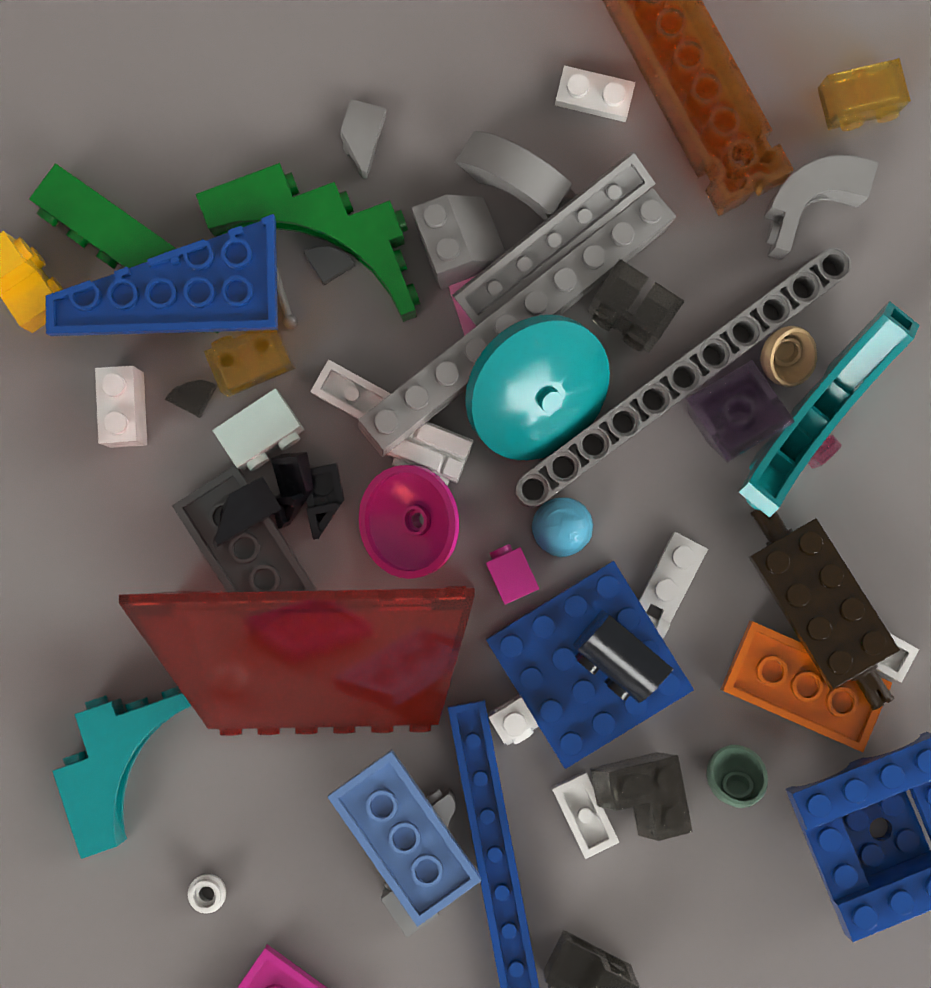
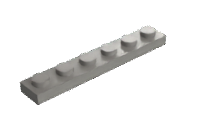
M630 152L452 294V296L472 322L478 326L656 183L636 154Z

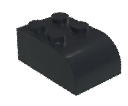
M604 610L600 611L573 644L578 651L575 655L576 660L593 675L599 670L608 677L604 682L624 701L629 696L638 703L644 701L674 670Z

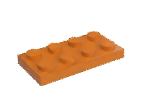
M749 621L720 689L860 752H864L882 709L880 707L872 710L870 703L856 681L851 682L849 680L830 690L801 642L753 621ZM881 678L887 689L890 690L892 682Z

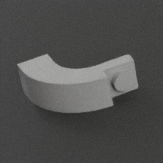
M474 131L455 160L479 184L494 186L510 193L527 204L544 220L576 196L570 189L572 183L551 165L521 146L490 133Z
M834 155L814 160L793 173L774 195L763 217L773 220L766 237V243L771 244L768 257L782 260L790 252L801 213L807 205L821 200H831L858 208L869 198L879 162L858 156Z

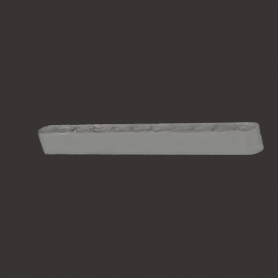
M829 248L757 300L519 479L515 488L518 502L525 507L536 508L592 468L844 279L851 269L849 255L840 248ZM823 261H829L835 265L836 276L828 275L824 271ZM793 283H800L806 287L807 298H800L795 295ZM764 305H772L776 308L778 312L777 320L772 321L765 317L763 313ZM740 326L747 330L749 334L747 343L738 342L734 338V327ZM711 348L718 352L720 358L718 365H710L704 360V349ZM682 370L689 375V387L682 388L675 384L673 380L674 371ZM647 392L657 394L661 400L660 409H648L643 403V395ZM623 414L630 419L631 429L629 432L621 433L614 428L613 417L615 415ZM588 436L598 438L602 444L601 453L598 455L587 454L583 449V439ZM564 458L571 463L572 473L569 477L560 478L554 474L552 464L556 459ZM529 480L537 481L543 488L542 497L534 501L525 498L522 493L523 484Z

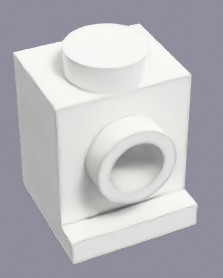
M519 694L488 712V718L503 743H506L507 746L511 743L518 744L534 733V729L539 727Z

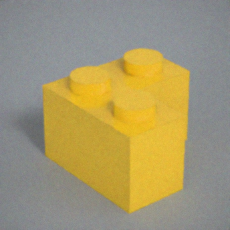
M3 230L0 232V297L19 326L33 333L46 324V295L63 290V288L54 277L50 279L47 277L42 269L46 263L33 246L29 248L21 237L15 239Z

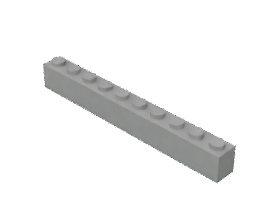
M653 188L648 190L358 419V429L381 457L385 456L466 391L468 379L475 362L486 346L498 334L511 325L530 317L563 314L662 235L676 218L674 212Z

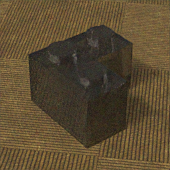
M655 752L590 768L597 806L613 811L633 807L639 836L662 841L693 832L678 755Z
M563 930L543 970L548 988H640L631 964Z

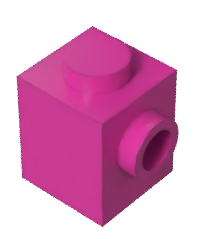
M508 544L490 552L492 560L485 564L504 605L539 590V586L521 547L513 550L511 545Z

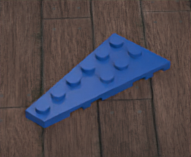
M271 214L261 218L262 221L245 227H235L228 230V233L205 241L202 239L147 259L148 262L137 266L121 268L114 271V274L92 282L88 280L46 295V334L49 336L278 330L275 215Z

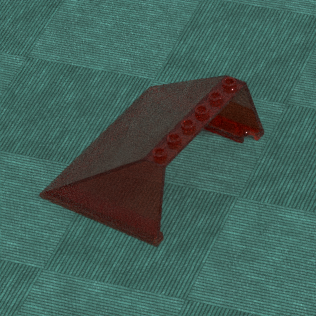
M436 586L434 588L260 592L171 591L120 594L119 604L208 729H219V735L221 736L242 735V729L257 728L258 735L280 734V728H295V734L318 733V727H333V733L348 734L355 733L356 727L371 726L372 733L394 732V726H409V732H430L431 725H439L474 601L475 589L474 586H447L446 588L444 586Z

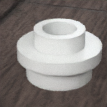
M213 874L198 876L192 881L188 889L189 903L200 913L215 912L223 905L226 899L224 882ZM202 888H212L214 897L211 899L205 898L202 895Z

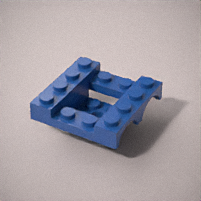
M924 732L914 742L892 752L874 757H863L850 762L845 769L823 780L802 786H791L785 789L843 932L852 942L931 911V850L906 792L910 790L931 841V733ZM877 818H884L888 825L887 832L880 838L872 837L870 834L872 821Z

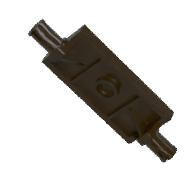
M756 509L751 512V516L754 517L769 542L766 543L767 547L751 555L749 559L830 690L849 680L851 682L856 681L870 703L872 710L884 706L885 702L889 703L894 700V696L887 689L876 668L879 662L897 653L900 649L817 518L793 531L786 528L777 512L770 518L761 510Z

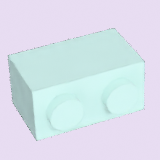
M275 388L212 431L238 469L244 471L249 468L250 471H254L268 462L269 458L267 455L278 447L283 451L297 443L301 439L298 434L305 429L281 393Z

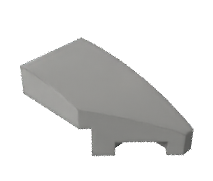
M351 99L341 127L340 137L343 140V151L347 157L351 156L358 167V173L361 178L367 179L375 158L376 144L386 119V108Z

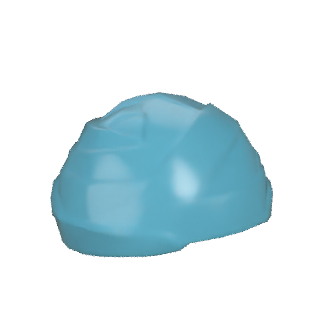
M559 497L545 502L536 511L532 521V533L541 549L553 556L567 557L581 551L589 543L594 524L590 512L581 502L572 498Z

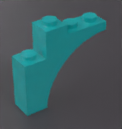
M180 685L161 692L163 699L149 704L147 697L125 704L127 712H125L121 698L109 702L107 695L85 702L87 710L74 714L87 755L85 751L65 757L63 758L64 766L52 772L81 859L117 847L127 840L123 818L124 796L128 777L135 759L151 735L163 723L182 710L201 702L196 688L185 691L184 686Z

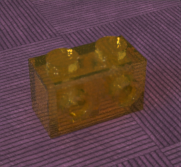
M279 329L246 331L245 334L236 338H232L230 335L213 341L211 343L212 348L204 351L220 392L226 397L233 396L295 369Z

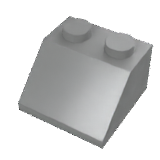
M444 195L411 207L417 231L440 290L476 276L505 253L484 197Z

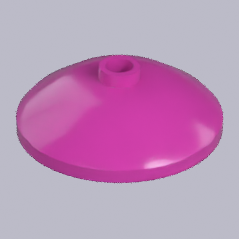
M398 465L382 471L370 482L360 503L359 530L362 542L372 560L382 570L393 576L414 579L434 573L450 558L459 534L458 508L450 489L439 476L421 466ZM420 514H422L424 519L423 525L419 520Z

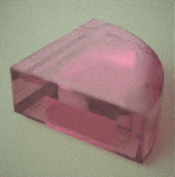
M829 435L808 464L812 469L822 466L840 449L842 444L834 435Z

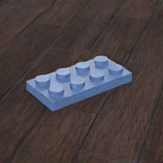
M393 750L384 754L327 796L417 927L482 881L480 874Z

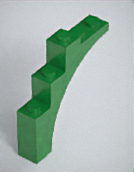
M280 163L196 194L207 227L214 237L228 233V230L235 227H245L262 221L261 218L274 214L277 230L300 232L327 241L352 255L374 274L388 292L403 322L417 317L414 306L421 304L413 283L406 285L401 272L408 269L401 250L393 251V248L405 244L403 232L409 230L401 209L394 212L390 200L348 216L347 214L354 212L346 191L339 193L335 182L300 194L292 172L285 174Z

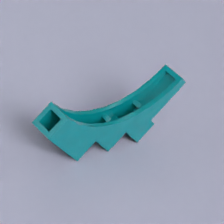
M891 301L881 309L829 364L823 378L793 408L786 423L757 452L749 466L751 471L739 491L751 507L761 510L769 518L780 508L798 476L832 430L878 376L915 338L920 325Z

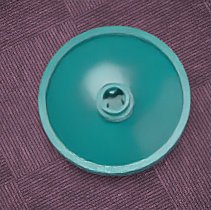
M560 315L534 316L506 328L486 346L470 373L466 387L465 405L472 429L488 448L503 457L514 460H536L550 456L589 427L598 416L608 392L610 379L609 362L605 349L597 337L586 327L571 318Z

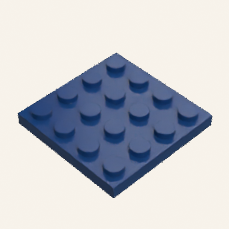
M614 561L606 564L486 638L493 653L517 692L523 698L565 769L694 691ZM601 610H604L674 669L662 684L640 703L631 696L626 701L621 699L604 682L608 677L599 670L593 675L576 660L575 655L578 651L573 644Z

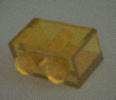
M900 58L829 74L817 88L828 130L841 127L842 131H850L861 127L865 121L877 119L878 123L891 121L899 117L900 112L911 101Z

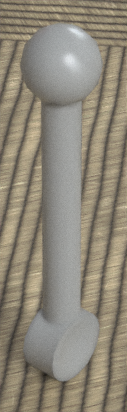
M277 266V293L285 315L283 324L286 328L293 329L297 326L298 320L291 313Z

